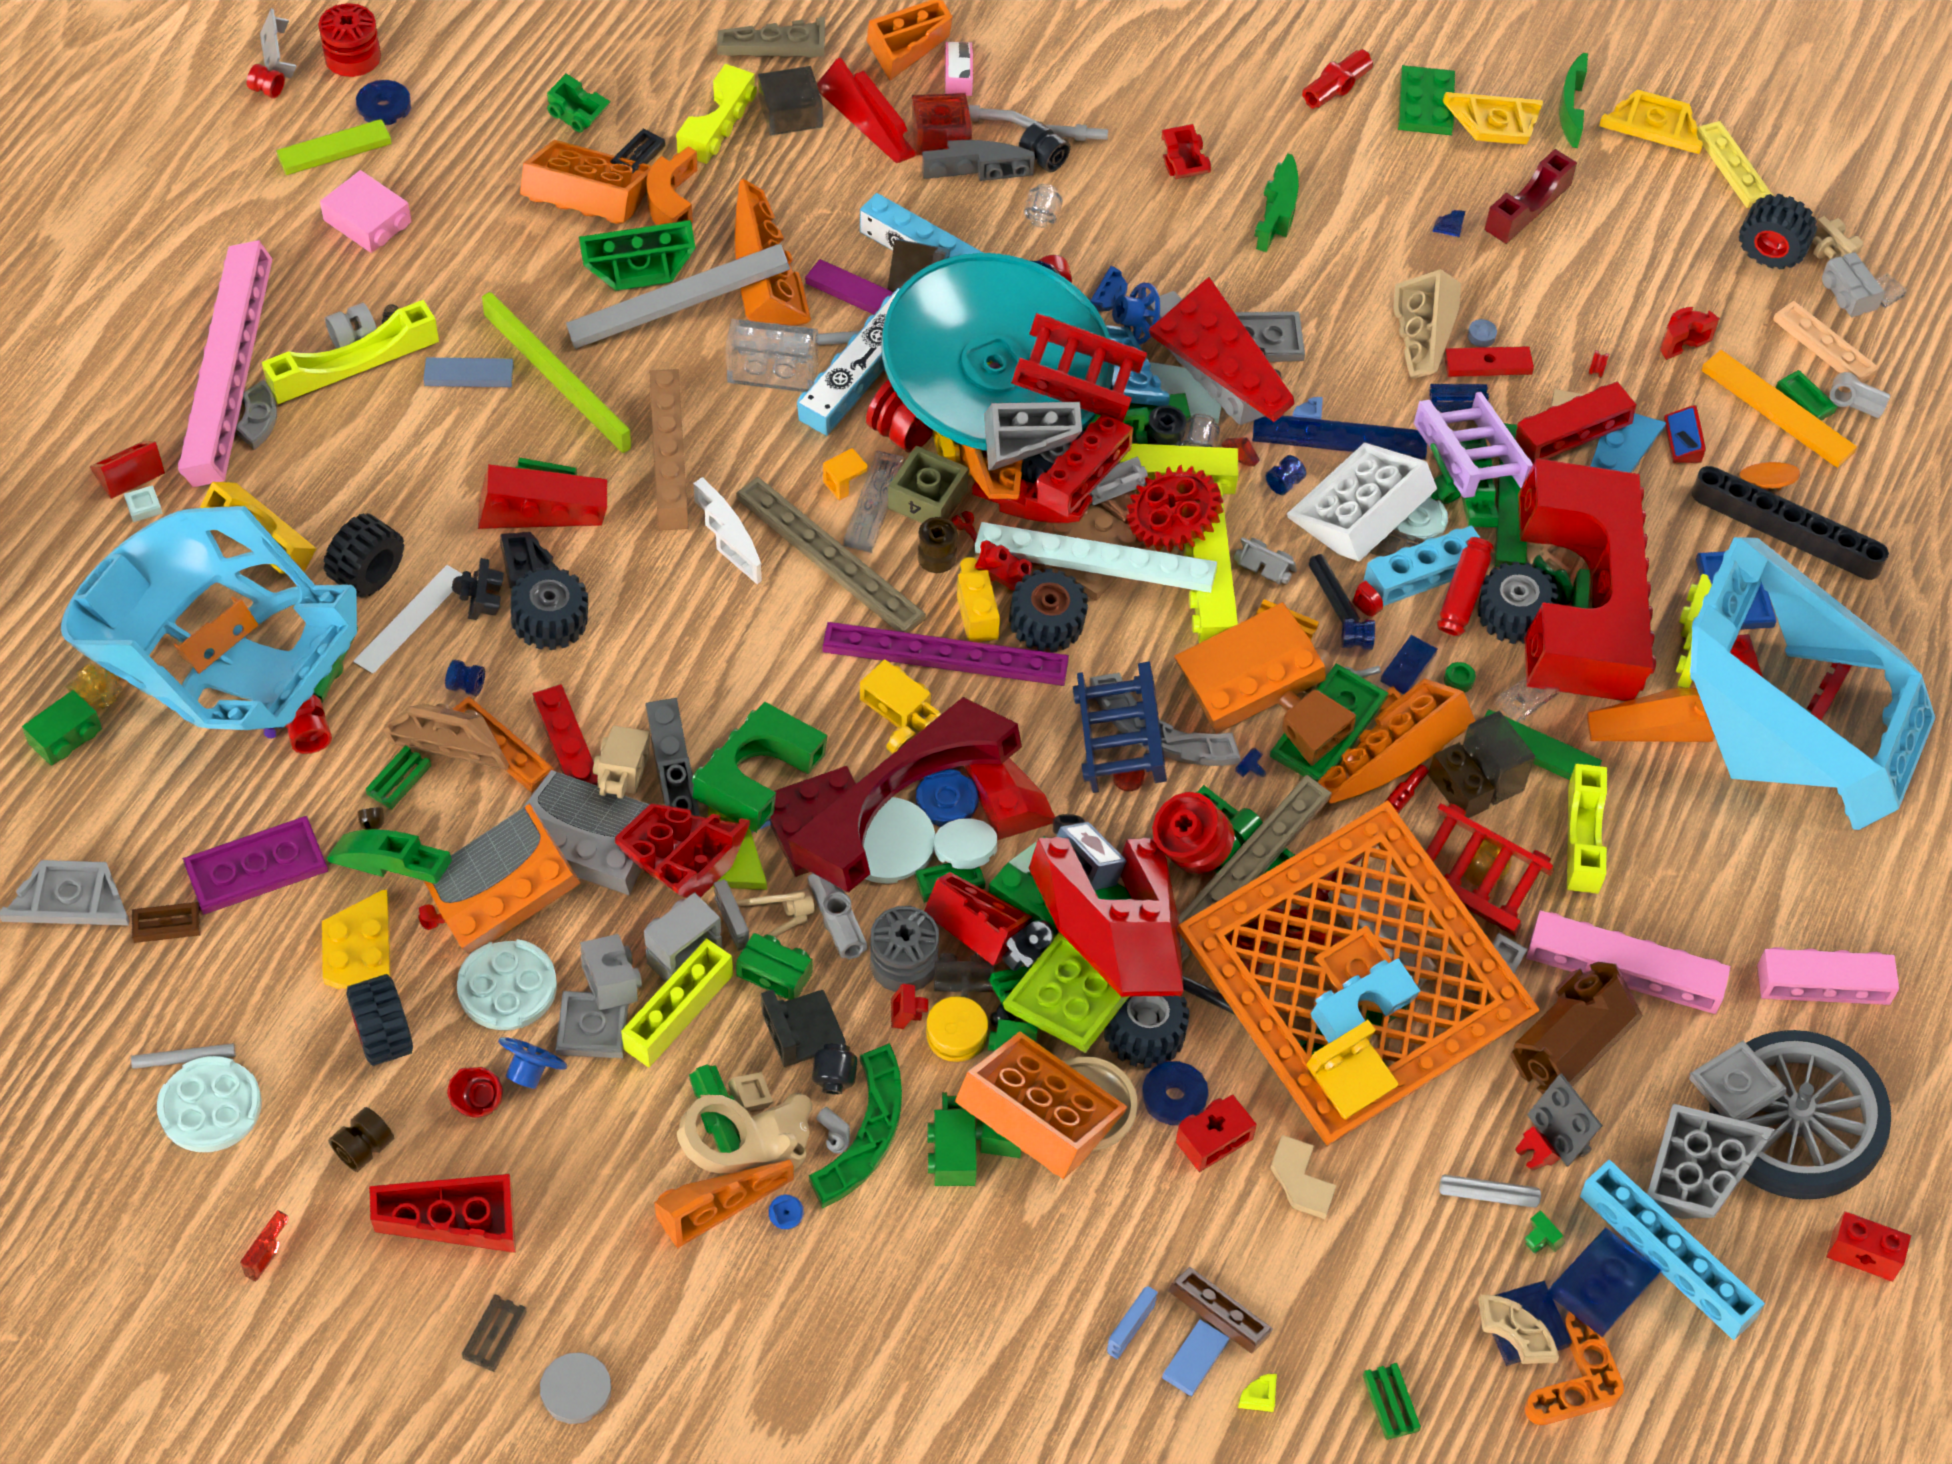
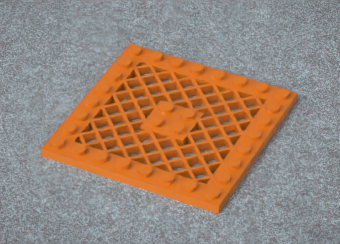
M1388 800L1180 923L1177 927L1179 934L1327 1147L1540 1012L1531 996ZM1363 855L1361 867L1349 864ZM1369 857L1385 860L1383 872L1367 868ZM1391 864L1400 876L1390 874ZM1337 871L1335 882L1324 880L1325 877ZM1343 872L1358 875V886L1353 887L1341 884ZM1365 878L1381 881L1380 893L1364 889ZM1388 883L1404 886L1402 898L1386 894ZM1311 886L1309 898L1297 895ZM1317 888L1333 891L1332 902L1316 900ZM1410 891L1413 893L1418 902L1408 900ZM1340 893L1356 897L1354 909L1338 905ZM1362 898L1378 902L1376 914L1360 910ZM1285 902L1283 914L1270 911ZM1291 903L1307 907L1305 919L1289 915ZM1384 904L1400 907L1399 918L1383 916ZM1313 909L1330 912L1328 924L1311 921ZM1407 909L1422 912L1421 924L1405 921ZM1336 914L1352 918L1350 930L1334 926ZM1429 917L1437 928L1428 926ZM1258 918L1257 929L1244 927ZM1265 919L1281 923L1279 935L1263 931ZM1358 919L1374 923L1373 933L1367 925L1357 931ZM1287 924L1303 928L1302 940L1285 937ZM1381 925L1397 928L1395 940L1379 937ZM1310 930L1326 933L1324 946L1308 942ZM1403 930L1419 933L1418 944L1412 945L1402 942ZM1232 934L1231 942L1229 943L1225 937ZM1238 935L1255 939L1253 951L1236 947ZM1332 935L1345 938L1331 946ZM1426 935L1441 939L1440 951L1424 947ZM1261 940L1277 944L1275 956L1259 953ZM1448 943L1456 955L1447 953ZM1283 946L1300 949L1298 962L1281 958ZM1383 947L1393 949L1392 959ZM1306 951L1318 954L1312 960L1314 965L1304 963ZM1400 951L1415 954L1414 967L1404 965V967L1412 976L1417 986L1419 978L1435 981L1433 994L1420 991L1414 1001L1408 1004L1407 1010L1399 1009L1390 1014L1391 1016L1405 1019L1403 1031L1387 1028L1389 1015L1385 1016L1380 1007L1374 1002L1367 1000L1358 1002V1009H1360L1364 1019L1367 1010L1383 1014L1381 1026L1372 1024L1376 1030L1374 1034L1379 1035L1377 1048L1374 1049L1381 1059L1395 1062L1387 1068L1397 1080L1398 1086L1354 1115L1344 1119L1306 1066L1312 1057L1313 1043L1322 1045L1329 1043L1324 1035L1315 1034L1317 1024L1310 1015L1312 1010L1296 1006L1298 994L1315 997L1314 1009L1316 1006L1315 1000L1328 992L1323 990L1324 980L1335 994L1344 989L1342 985L1352 977L1359 975L1362 979L1371 974L1369 970L1379 962L1386 960L1390 963L1399 958ZM1426 956L1438 960L1437 971L1421 969L1422 957ZM1240 958L1251 960L1249 971ZM1257 962L1273 965L1271 978L1255 974ZM1445 962L1461 965L1459 978L1443 974ZM1279 967L1296 971L1294 983L1277 979ZM1467 970L1475 981L1466 979ZM1302 972L1318 976L1317 988L1300 985ZM1442 983L1457 986L1455 999L1440 996ZM1258 984L1269 987L1268 998ZM1276 988L1292 992L1290 1005L1274 1001ZM1464 988L1480 992L1478 1004L1462 1001ZM1487 996L1491 1003L1485 1006ZM1416 999L1431 1003L1430 1015L1414 1012ZM1438 1004L1454 1008L1452 1021L1436 1017ZM1461 1010L1473 1013L1459 1022ZM1277 1011L1288 1014L1287 1024H1285ZM1295 1015L1311 1019L1309 1032L1292 1028ZM1412 1021L1428 1024L1426 1037L1410 1033ZM1435 1026L1448 1029L1433 1038ZM1386 1037L1402 1041L1400 1053L1384 1050ZM1296 1038L1307 1041L1306 1051L1303 1050ZM1409 1042L1422 1045L1407 1055Z

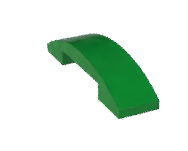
M1582 53L1571 65L1560 99V123L1563 133L1572 148H1578L1583 131L1584 110L1574 108L1575 90L1582 91L1587 74L1588 53Z

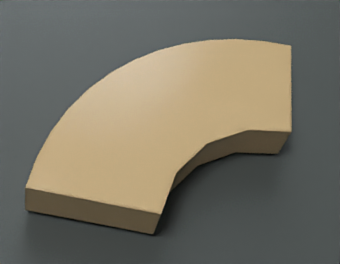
M1480 1294L1478 1300L1483 1332L1497 1334L1508 1340L1518 1351L1522 1364L1558 1362L1559 1355L1555 1342L1541 1320L1538 1321L1517 1302L1500 1296Z

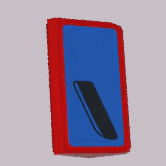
M1689 406L1664 415L1663 419L1666 422L1665 428L1673 463H1701L1706 446L1697 406Z

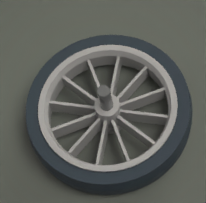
M1784 1030L1771 1032L1746 1042L1767 1067L1776 1064L1781 1080L1786 1087L1787 1095L1784 1094L1761 1109V1111L1773 1114L1743 1120L1744 1122L1764 1127L1781 1124L1772 1134L1743 1178L1767 1192L1793 1199H1820L1834 1196L1851 1189L1864 1180L1882 1157L1888 1143L1891 1127L1889 1097L1881 1078L1870 1063L1846 1044L1829 1036L1809 1031ZM1785 1063L1808 1065L1805 1082L1800 1086L1799 1093H1796ZM1812 1066L1834 1075L1814 1095V1087L1809 1083ZM1841 1081L1854 1095L1853 1097L1817 1104ZM1709 1102V1113L1720 1115ZM1860 1107L1863 1123L1828 1114ZM1825 1127L1859 1135L1861 1138L1857 1145L1850 1149ZM1785 1132L1793 1135L1787 1163L1778 1161L1764 1153ZM1812 1132L1842 1158L1824 1165ZM1797 1136L1804 1137L1815 1166L1791 1165Z

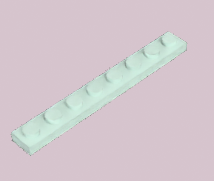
M981 522L975 542V553H981V542L988 540L997 546L1003 545L1008 548L1010 554L1018 559L1025 558L1033 563L1210 593L1217 570V561Z

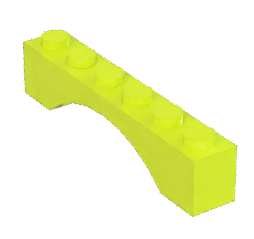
M418 301L396 310L376 330L347 346L319 353L288 351L262 361L266 383L272 391L276 402L281 404L439 342L436 319L425 301Z

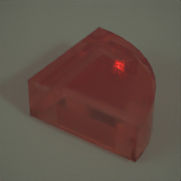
M1247 437L1227 438L1221 444L1223 448H1238V462L1241 464L1255 467L1260 461Z

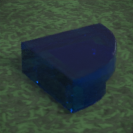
M1454 210L1451 211V214L1443 217L1439 216L1434 223L1433 232L1460 237L1465 211Z

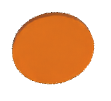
M1765 462L1744 468L1740 472V478L1767 491L1768 488H1775L1780 491L1782 487L1795 483L1800 478V471L1791 464Z

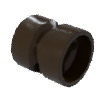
M932 517L920 525L918 531V562L928 572L944 573L955 565L958 532L952 521L942 517Z
M364 1107L350 1120L351 1127L343 1126L328 1140L336 1155L355 1172H359L373 1159V1151L380 1153L395 1139L394 1134L385 1121L368 1107Z

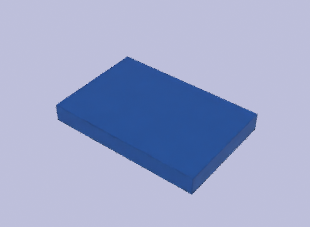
M1725 551L1697 554L1695 560L1700 577L1702 574L1708 575L1711 584H1713V577L1721 567ZM1762 582L1740 630L1775 627L1777 620L1768 591L1764 589Z

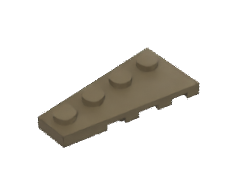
M825 17L816 18V23L804 24L803 20L792 21V26L778 27L777 23L766 24L760 30H755L753 26L718 30L717 55H752L755 57L806 56L814 58L824 57Z

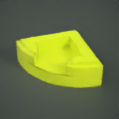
M1277 1374L1263 1375L1250 1383L1241 1394L1238 1408L1274 1412Z

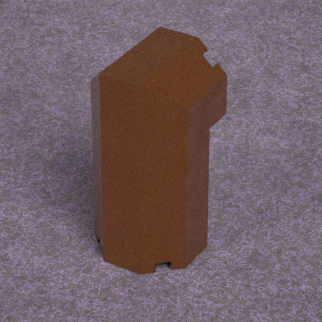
M1595 962L1590 964L1591 971L1583 973L1580 968L1571 972L1556 987L1557 1002L1515 1042L1514 1047L1516 1048L1510 1055L1521 1077L1527 1082L1534 1079L1540 1084L1536 1089L1542 1094L1545 1093L1561 1073L1573 1087L1643 1017L1617 964Z

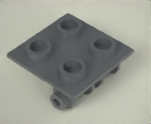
M1562 1073L1558 1075L1527 1114L1534 1125L1544 1133L1567 1167L1570 1166L1578 1155L1584 1157L1592 1150L1589 1146L1590 1140L1603 1126Z

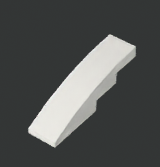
M703 477L693 483L694 501L705 510V524L716 534L717 550L756 584L762 581L761 562L752 539L739 517L725 499Z

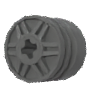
M897 906L884 911L876 918L871 928L870 970L875 980L884 988L896 992L902 983L915 985V991L933 980L938 968L939 929L934 919L924 910L912 906Z

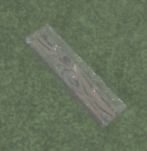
M876 451L844 537L845 547L870 553L873 552L888 511V486L904 464L905 457Z

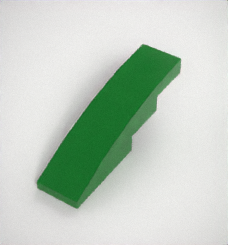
M1485 438L1459 442L1466 450L1487 447ZM1491 458L1472 461L1478 468L1493 466ZM1492 478L1480 480L1475 496L1467 498L1462 496L1468 526L1498 527L1499 516L1494 501L1496 489Z

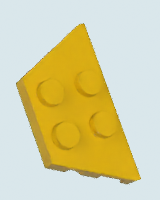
M1638 89L1629 95L1627 100H1622L1615 106V110L1609 115H1602L1599 124L1600 127L1700 154L1703 145L1702 140H1698L1696 134L1698 127L1696 121L1692 118L1693 112L1689 103Z
M1446 92L1443 103L1476 141L1527 145L1542 108L1543 100Z
M387 889L381 890L322 921V970L325 985L337 989H347V986L384 974H388L391 977L389 896Z

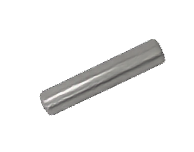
M1446 1174L1442 1175L1439 1184L1440 1193L1443 1195L1534 1208L1538 1207L1541 1199V1191L1537 1187Z

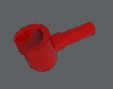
M970 511L961 513L965 523L962 522L960 516H954L952 522L957 530L965 529L975 543L978 534L972 525L974 522L973 513Z
M427 904L419 907L420 914L418 918L424 929L431 930L436 928L439 923H446L442 915L436 913L433 905Z

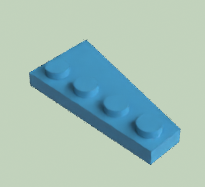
M1106 325L1111 340L1141 350L1128 327ZM1145 358L1140 374L1131 371L1123 395L1132 397L1130 403L1166 406L1169 404L1170 396L1167 391H1162L1160 388L1161 381L1157 375L1153 376L1150 371L1151 364ZM1115 365L1110 390H1113L1120 367Z
M1635 413L1633 424L1600 437L1590 467L1632 473L1639 465L1645 453L1653 446L1656 438L1661 435L1666 422Z

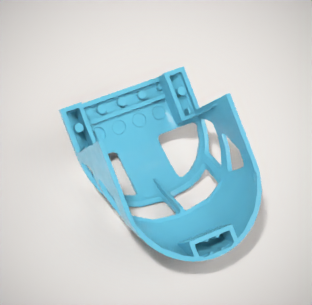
M245 506L185 509L169 514L147 525L106 556L86 577L71 598L62 618L61 632L67 642L109 672L127 680L144 693L155 697L177 712L183 719L197 727L232 730L284 727L294 720L295 712L303 702L313 695L314 688L320 680L331 672L332 665L338 657L349 649L350 642L357 634V596L353 585H315ZM210 530L222 532L253 552L225 558ZM260 564H274L284 571L297 586L273 593L240 574V571ZM216 582L253 601V604L248 609L258 625L273 614L292 605H295L293 609L306 622L301 638L292 650L274 649L248 640L245 636L200 674L193 667L182 685L163 666H158L149 656L166 633L181 643L191 636V634L175 624V620L199 595ZM242 625L234 627V635L241 633ZM212 648L207 649L204 657L206 659L212 657L214 650ZM212 688L252 701L219 700L214 707L206 709L198 702V699L204 689Z

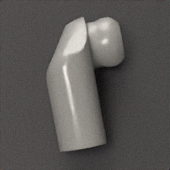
M825 1107L819 1112L816 1120L829 1130L828 1140H826L827 1148L833 1153L839 1154L844 1152L849 1145L850 1127L832 1110Z

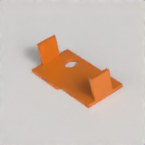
M232 596L231 599L234 604L211 623L207 622L180 645L173 644L180 656L190 663L198 674L258 626V623L242 599L238 600ZM242 625L241 633L234 635V627ZM212 648L214 650L212 657L206 659L204 657L205 651Z

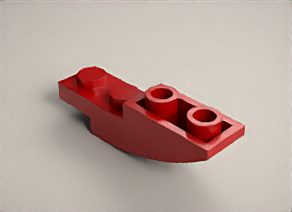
M1021 479L1018 499H989L976 481L972 486V495L998 503L999 512L1039 522H1079L1092 502V496L1088 495L1067 517L1037 503V480L1035 483H1031Z

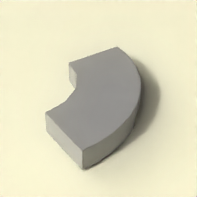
M265 380L260 381L244 392L242 402L246 407V412L242 420L237 424L235 431L253 450L269 437L277 419L275 397Z

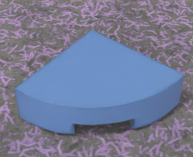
M1323 397L1310 398L1307 402L1297 406L1294 409L1291 423L1320 426Z

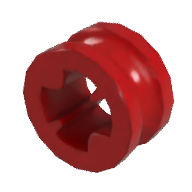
M1595 350L1588 372L1589 375L1597 373L1598 377L1602 378L1609 353L1601 355L1598 350Z

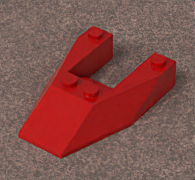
M1038 838L1029 870L1058 931L1121 997L1182 996L1180 934L1177 931L1179 920L1167 859L1158 848L1154 839L1126 840L1121 855L1127 862L1121 873V878L1132 899L1105 900L1098 899L1068 838Z

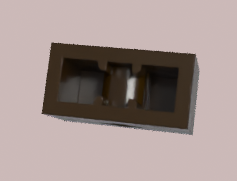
M1458 742L1435 753L1428 776L1449 804H1455L1465 810L1467 818H1471L1489 809L1495 788L1461 743Z

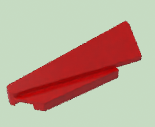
M841 57L836 59L816 84V91L895 163L915 157V150L903 137V134L908 131L905 122L865 71L856 73L853 76Z

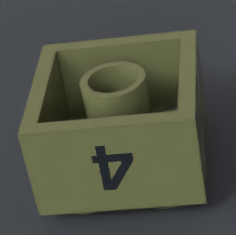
M915 446L888 486V509L920 523L932 517L949 519L968 490L969 468L919 446Z

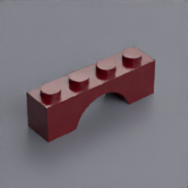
M1554 149L1538 164L1530 181L1516 196L1513 197L1506 192L1490 206L1484 230L1507 244L1571 186L1577 162Z

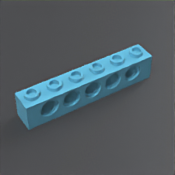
M1611 1160L1604 1163L1585 1181L1580 1197L1730 1338L1735 1340L1758 1318L1765 1303Z

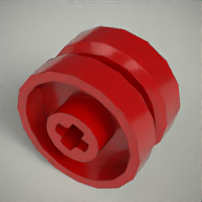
M1185 792L1170 798L1156 813L1152 826L1153 839L1158 848L1176 866L1187 873L1201 874L1214 870L1228 857L1235 839L1233 825L1228 817L1209 798L1201 793Z

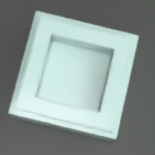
M153 485L124 494L133 522L163 514Z

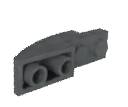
M948 141L947 149L922 152V174L924 179L978 173L979 181L1031 176L1034 173L1035 155L1030 150L994 141Z
M677 697L648 702L645 706L664 806L688 809L691 811V815L700 816L698 802L693 798V776L687 754Z

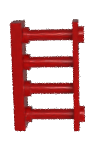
M1036 313L1029 335L1037 337L1029 360L1019 358L1011 384L1062 402H1080L1081 409L1098 415L1106 414L1123 422L1132 397L1123 395L1131 371L1140 374L1147 352L1060 322L1052 317ZM1048 342L1065 347L1057 370L1040 365ZM1075 352L1092 357L1085 380L1068 375ZM1103 362L1120 367L1113 390L1096 385Z
M1440 803L1437 810L1439 815L1445 819L1425 852L1434 863L1456 824L1473 833L1449 874L1445 873L1444 878L1467 910L1516 937L1522 926L1521 920L1517 918L1519 915L1517 910L1540 871L1549 876L1553 874L1554 866L1549 863L1551 858L1538 850H1534L1531 853L1465 816L1467 812L1455 804L1450 803L1449 806ZM1486 840L1501 850L1478 889H1473L1471 893L1461 887L1462 882L1460 880L1481 844ZM1513 855L1529 864L1506 905H1501L1498 908L1489 903L1491 899L1489 894Z

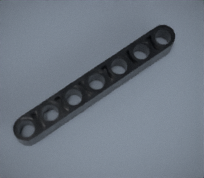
M1705 466L1698 472L1692 489V497L1698 503L1863 579L1873 580L1881 574L1889 555L1887 547L1881 542L1719 468Z

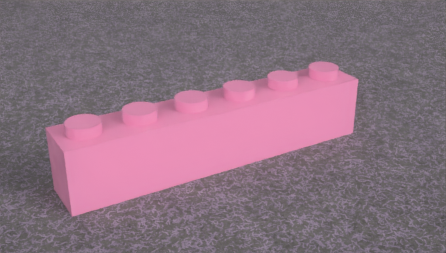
M1539 911L1526 959L1570 972L1581 968L1582 972L1586 973L1592 970L1590 964L1595 962L1617 964L1629 989L1713 1014L1717 1013L1723 1001L1731 967L1721 964L1714 959H1704L1691 955L1684 950H1673L1657 945L1653 941L1639 940L1626 936L1619 931L1605 930L1595 927L1588 922H1578L1564 918L1557 913H1547L1544 911Z

